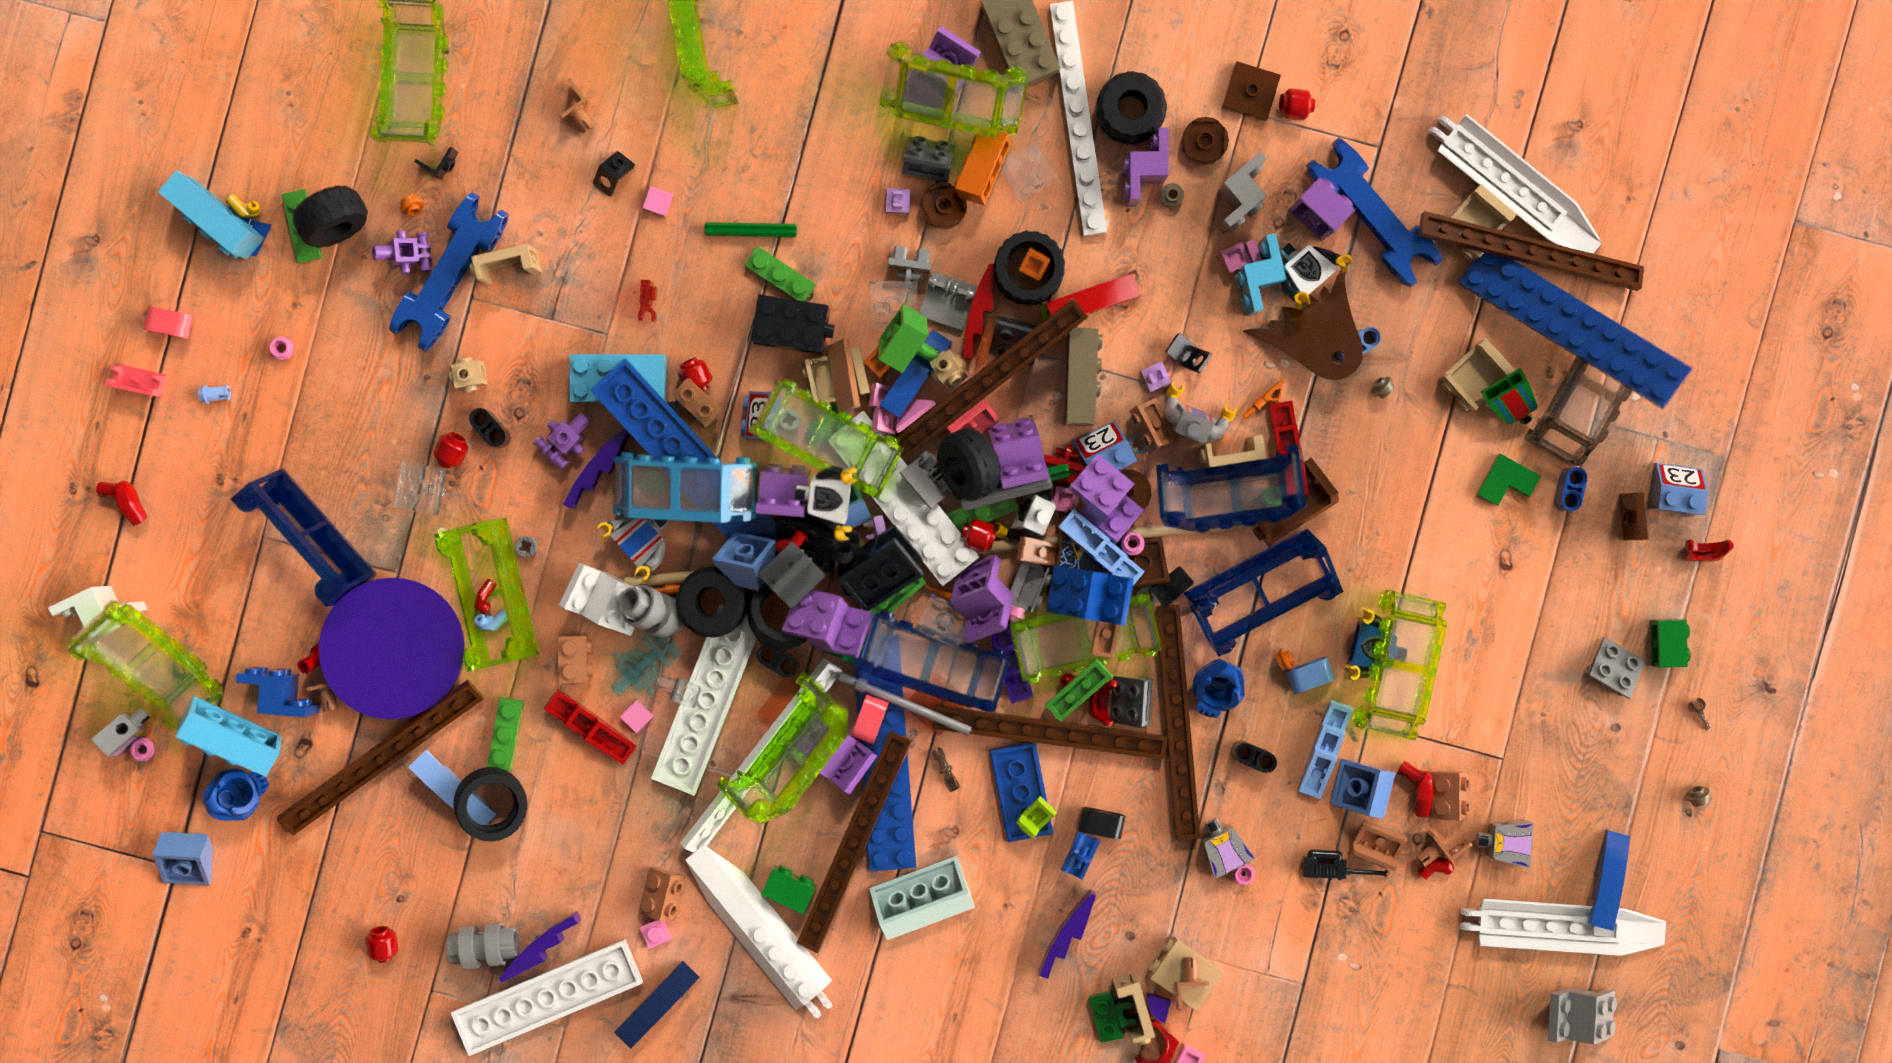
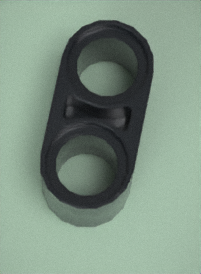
M476 408L470 413V424L487 444L497 448H503L509 444L511 439L509 431L491 411ZM485 413L487 422L481 426L477 419L480 414ZM496 431H501L503 435L499 443H495L493 440V434Z
M762 645L758 649V661L780 676L790 678L798 672L799 662L788 652L770 648L774 652V658L772 660H765L762 656V651L764 648L769 647ZM789 660L794 664L793 672L787 673L782 669L783 661Z
M1237 741L1231 748V754L1234 759L1260 772L1270 773L1277 766V759L1272 753L1249 742ZM1242 746H1247L1249 750L1245 758L1238 757V750ZM1268 755L1270 757L1269 765L1261 767L1259 764L1260 758Z
M1082 807L1078 831L1121 839L1126 816L1115 812Z

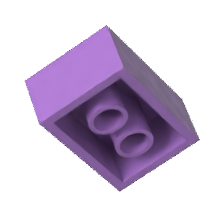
M1319 177L1288 210L1323 241L1334 233L1355 209L1352 207V202L1346 196H1340L1334 191L1335 186L1329 180H1323Z

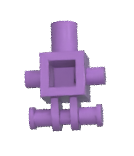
M397 231V238H393L387 246L372 247L373 260H389L390 267H400L401 274H410V267H413L419 261L421 263L420 272L432 271L430 266L432 254H428V250H431V244H428V233L426 232L416 234L418 244L417 238H406V231Z
M582 412L570 424L563 421L558 425L553 420L547 426L552 431L547 437L551 442L548 444L540 436L533 444L542 451L541 454L543 456L548 455L550 457L548 459L550 463L554 462L560 470H563L569 462L560 455L562 453L569 455L573 451L579 456L584 451L579 445L584 439L580 433L591 421Z

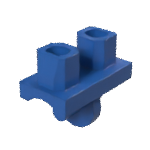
M1078 831L1061 870L1083 880L1100 840Z

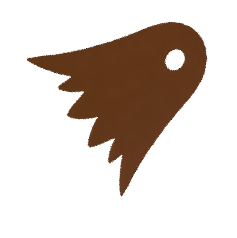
M1341 270L1334 282L1331 293L1323 286L1320 296L1321 301H1318L1309 294L1310 304L1308 305L1307 302L1302 301L1303 311L1292 307H1282L1287 323L1270 320L1269 322L1274 329L1244 330V332L1279 348L1300 362L1308 370L1325 379L1339 380L1352 375L1358 369L1363 359V346L1351 314L1346 293L1345 274ZM1339 351L1345 355L1343 363L1334 364L1331 361V355L1334 352Z

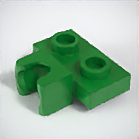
M1112 990L1089 996L1101 1043L1124 1038L1122 1027L1135 1025L1138 1022L1137 1014H1127L1125 1012V1009L1132 1006V997L1119 999L1115 1002Z

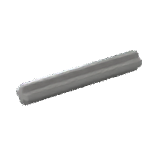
M1049 476V479L1005 489L999 487L989 495L975 501H967L961 498V504L963 509L967 511L1052 488V479Z

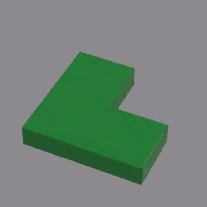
M1498 454L1476 495L1495 506H1499L1508 487L1530 497L1541 476L1508 457Z

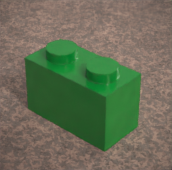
M1650 620L1651 666L1658 668L1688 667L1691 653L1687 647V638L1690 636V627L1687 624V620Z
M774 865L761 895L804 914L817 886L813 883L814 880L805 875L800 877L792 874L793 870L784 865L779 867Z

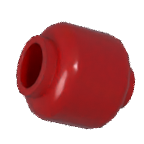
M1289 88L1285 94H1281L1279 112L1283 114L1284 118L1305 120L1310 113L1314 112L1315 99L1311 97V93L1308 90Z
M694 357L680 365L681 369L678 371V377L681 383L689 378L703 392L709 388L708 383L711 382L713 376L704 360H697Z
M449 432L448 434L441 435L433 454L440 466L450 469L451 466L457 467L462 464L469 447L463 436Z
M972 519L969 525L964 524L960 537L964 538V546L966 548L983 553L987 549L992 548L997 531H994L991 523Z
M387 926L375 927L365 937L367 954L371 960L386 963L398 952L396 933Z

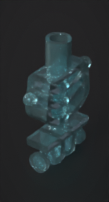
M645 636L642 640L652 650L648 654L639 649H632L624 656L619 652L613 654L615 659L620 660L616 668L621 672L622 676L611 685V688L619 696L631 685L638 691L646 688L647 693L653 695L655 690L650 684L659 677V670L654 660L659 657L667 667H670L673 662L665 654L669 652L675 661L684 652L675 646V641L669 643L667 640L668 636L663 638L654 636L658 640L656 643L648 636ZM661 643L666 646L663 651L658 648ZM638 654L641 657H643V659L639 661L636 658L631 657V655ZM629 661L635 664L636 666L632 667L629 664H626L625 662ZM649 665L653 670L652 678L650 676L649 671L647 670V667H649ZM642 673H643V675H644V677H645V683H644V681H643V678H642L641 675H640V674H642Z

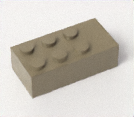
M981 0L980 7L1016 92L1059 75L1061 68L1033 0Z
M1074 328L1067 334L1064 425L1093 426L1095 424L1096 398L1101 395V382H1097V374L1102 369V358H1098V351L1102 349L1103 341L1102 334H1098V328Z

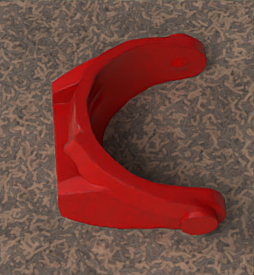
M1692 539L1686 540V561H1719L1734 548V544L1731 540L1716 543H1694ZM1708 553H1711L1710 555H1696V554H1708Z
M1109 680V682L1105 683L1090 696L1089 714L1096 720L1104 723V726H1111L1114 723L1108 714V698L1111 688L1118 687L1116 680Z
M1157 1020L1151 1021L1152 1026L1159 1029L1164 1035L1166 1041L1165 1051L1156 1060H1149L1136 1055V1062L1170 1063L1179 1041L1165 1027L1160 1025L1161 1022Z

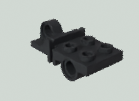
M806 511L804 517L780 515L778 541L791 539L797 530L802 531L807 535V538L799 549H804V554L811 557L812 562L817 567L821 568L823 565V573L830 574L835 567V562L849 563L859 553L861 534L859 531L844 532L849 540L838 541L835 538V534L816 521L808 511Z

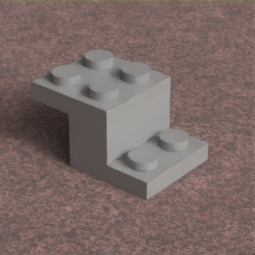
M1261 152L1227 179L1218 189L1219 193L1235 210L1218 226L1223 233H1226L1228 230L1234 232L1246 221L1244 216H1253L1265 205L1262 201L1266 198V194L1253 180L1264 168L1262 164L1266 157Z
M1568 987L1550 993L1548 1041L1560 1042L1569 1039L1594 1045L1612 1038L1616 1029V1024L1613 1021L1614 1012L1617 1008L1615 991L1604 989L1594 992Z

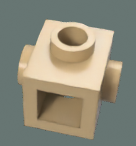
M950 350L939 353L934 360L929 362L933 368L931 374L938 384L943 383L948 388H952L969 377L965 369L966 363L961 355H955Z
M463 358L457 360L458 364L451 365L452 371H449L450 382L456 389L463 390V393L477 391V387L488 385L483 361H472V358Z

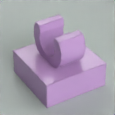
M887 188L886 213L909 214L910 189Z
M1162 361L1140 371L1149 393L1172 383Z
M883 515L873 517L874 522L868 521L863 523L864 527L872 526L874 528L873 534L867 535L866 539H873L886 531Z

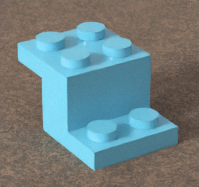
M1276 233L1266 235L1259 241L1258 249L1263 260L1243 265L1237 270V275H1235L1236 286L1238 289L1241 288L1243 295L1240 298L1241 308L1243 312H1247V316L1258 314L1264 309L1260 289L1277 286L1286 280Z

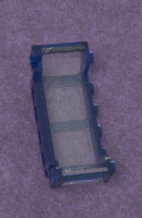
M1299 444L1286 445L1287 454L1276 452L1277 457L1210 468L1184 471L1181 466L1177 467L1176 471H1169L1168 463L1156 465L1160 518L1164 526L1205 533L1210 529L1216 528L1226 530L1237 525L1253 526L1258 522L1265 521L1275 523L1295 514L1307 506L1301 464L1303 462Z
M881 610L880 613L873 615V623L856 669L871 673V676L964 707H974L989 713L995 712L1012 658L1006 656V651L998 648H992V651L979 650V645L967 642L965 645L958 643L957 638L944 635V637L935 635L934 630L924 627L919 630L913 628L912 623L900 620L897 623L898 620L894 619V614Z

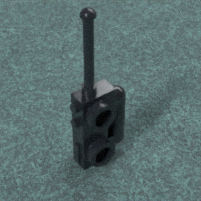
M1311 849L1308 851L1307 857L1303 856L1302 875L1308 878L1320 877L1328 878V880L1337 878L1339 881L1346 879V875L1350 874L1387 877L1389 873L1387 870L1375 871L1346 868L1347 860L1343 859V854L1340 851ZM1318 859L1332 860L1330 863L1317 861Z

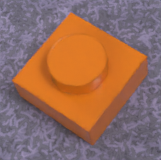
M1030 248L1019 271L1040 281L1051 258Z
M878 346L863 361L880 378L891 368V366L878 359Z

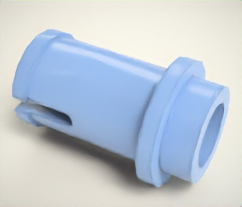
M204 385L203 388L198 389L200 402H205V404H209L210 401L230 400L231 390H228L230 386L208 387Z

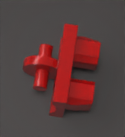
M1067 444L1066 450L1057 447L1055 454L1064 456L1063 459L1044 455L1047 468L1068 464L1070 477L1064 480L1068 483H1073L1086 468L1084 465L1068 461L1069 458L1074 460L1079 458V453L1071 451L1072 444Z

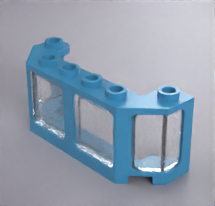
M621 452L620 456L613 458V462H615V504H613V514H624V517L720 523L729 522V520L751 521L756 519L758 462L750 461V457H736V461L721 463L720 458H707L706 462H699L697 457H683V461L675 460V456H660V460L651 459V455L636 456V452Z

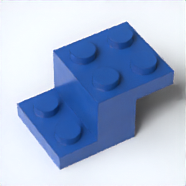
M1054 565L1046 612L1126 626L1134 579Z
M255 666L253 668H245V672L236 673V683L259 685L257 713L307 717L318 714L320 711V704L312 703L313 699L298 698L297 700L299 674L291 673V669L277 668V670L268 671V667Z

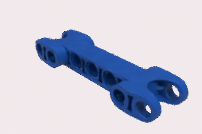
M1337 138L1332 142L1339 161L1337 168L1327 169L1315 160H1311L1306 165L1309 174L1314 182L1319 177L1323 180H1329L1335 186L1334 191L1341 196H1346L1352 202V207L1355 209L1354 212L1387 249L1380 255L1383 264L1404 285L1412 287L1417 283L1411 270L1410 263L1414 256H1421L1437 266L1442 262L1439 250L1431 239L1418 236V225H1415L1408 231L1363 178L1362 175L1369 170L1364 159L1347 142Z
M473 192L466 196L449 220L447 228L454 232L455 235L417 296L411 291L407 292L397 306L390 322L389 330L394 334L400 333L409 323L418 322L422 328L418 348L424 352L428 351L437 342L449 324L451 316L443 310L472 263V256H476L480 249L487 253L491 252L501 238L508 221L509 214L500 210L489 221L479 222L476 217V210L480 196Z

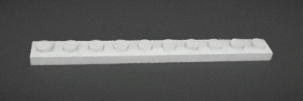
M1073 1L1053 3L1049 7L1057 61L1061 68L1059 75L1083 237L1106 234L1107 228Z
M826 659L821 661L680 844L684 849L696 852L703 845H708L839 677L842 670Z

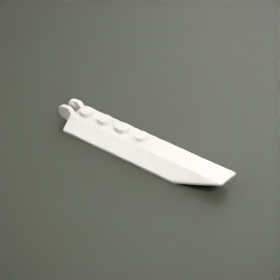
M1468 114L1457 125L1446 116L1440 115L1438 122L1451 131L1448 136L1436 127L1429 129L1430 135L1442 142L1437 150L1440 154L1476 183L1482 184L1515 212L1518 217L1547 240L1557 245L1594 253L1601 245L1602 241L1575 200Z
M705 845L689 856L686 862L707 902L793 1008L797 1010L806 1005L815 1018H819L821 1016L820 1010L811 1001L817 995L823 1006L830 1009L833 1005L822 990L832 981L809 951L797 944L798 938L765 897L761 895V892L748 876Z
M1483 898L1479 910L1473 908L1461 909V914L1464 916H1478V924L1462 922L1460 923V929L1478 931L1480 946L1621 956L1665 945L1666 921L1619 908L1614 930L1611 931L1588 924L1592 906Z

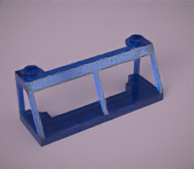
M280 469L248 483L231 498V501L241 511L252 512L259 508L321 579L316 583L314 591L316 597L325 607L335 606L349 591L369 582L377 575L285 469ZM280 504H282L285 507V509L300 524L304 531L301 532L298 530V528L278 507ZM309 535L341 571L339 575L305 536Z
M1306 529L1184 592V595L1210 647L1218 656H1221L1233 650L1236 646L1235 639L1315 597L1327 601L1332 600L1337 595L1343 593V589L1326 546ZM1298 556L1302 560L1316 558L1325 574L1323 577L1273 603H1269L1257 577ZM1252 580L1265 607L1213 633L1207 617L1213 615V609L1219 604L1217 598Z

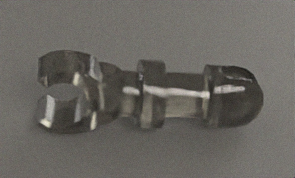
M938 747L940 756H938L935 749H933L932 755L940 767L939 773L940 775L943 774L949 792H953L960 788V785L951 771L953 769L951 764L948 765L943 749Z

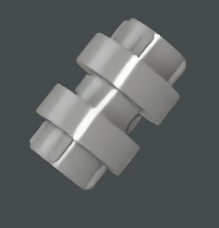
M647 585L628 588L619 599L618 607L624 621L653 636L663 638L679 632L683 626L682 620L677 613L676 599L660 593L658 590Z
M503 922L488 923L484 931H480L477 925L461 926L459 932L450 933L447 938L449 962L454 965L461 964L463 969L479 968L482 960H486L489 966L505 965L507 959L516 958L519 954L517 929L505 927Z

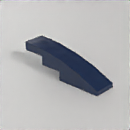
M682 961L613 1033L631 1049L700 977Z

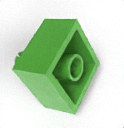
M902 304L878 339V359L901 373L904 372L915 354L929 362L934 360L938 355V349L924 342L928 337L927 317Z

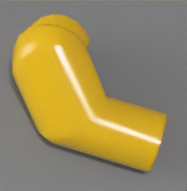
M235 194L226 199V203L241 218L256 217L261 211L260 205L256 201L242 203Z

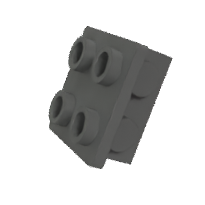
M922 136L909 137L903 157L902 174L948 182L955 145L944 140H927Z
M998 316L989 354L998 357L1034 329L1036 325ZM1034 359L1032 362H1030L1028 365L1033 366V365H1034V362H1035V359Z
M791 542L759 573V577L790 608H793L825 577V574L806 554Z
M1114 676L1113 680L1117 681L1118 687H1112L1110 719L1116 724L1139 728L1149 726L1153 679Z

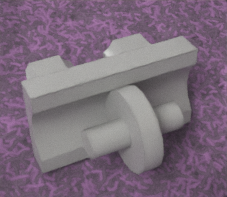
M895 246L892 257H889L888 265L891 268L906 270V272L897 271V278H904L905 286H910V280L920 281V274L912 273V271L931 272L929 250L917 249L916 258L913 261L906 260L907 247Z

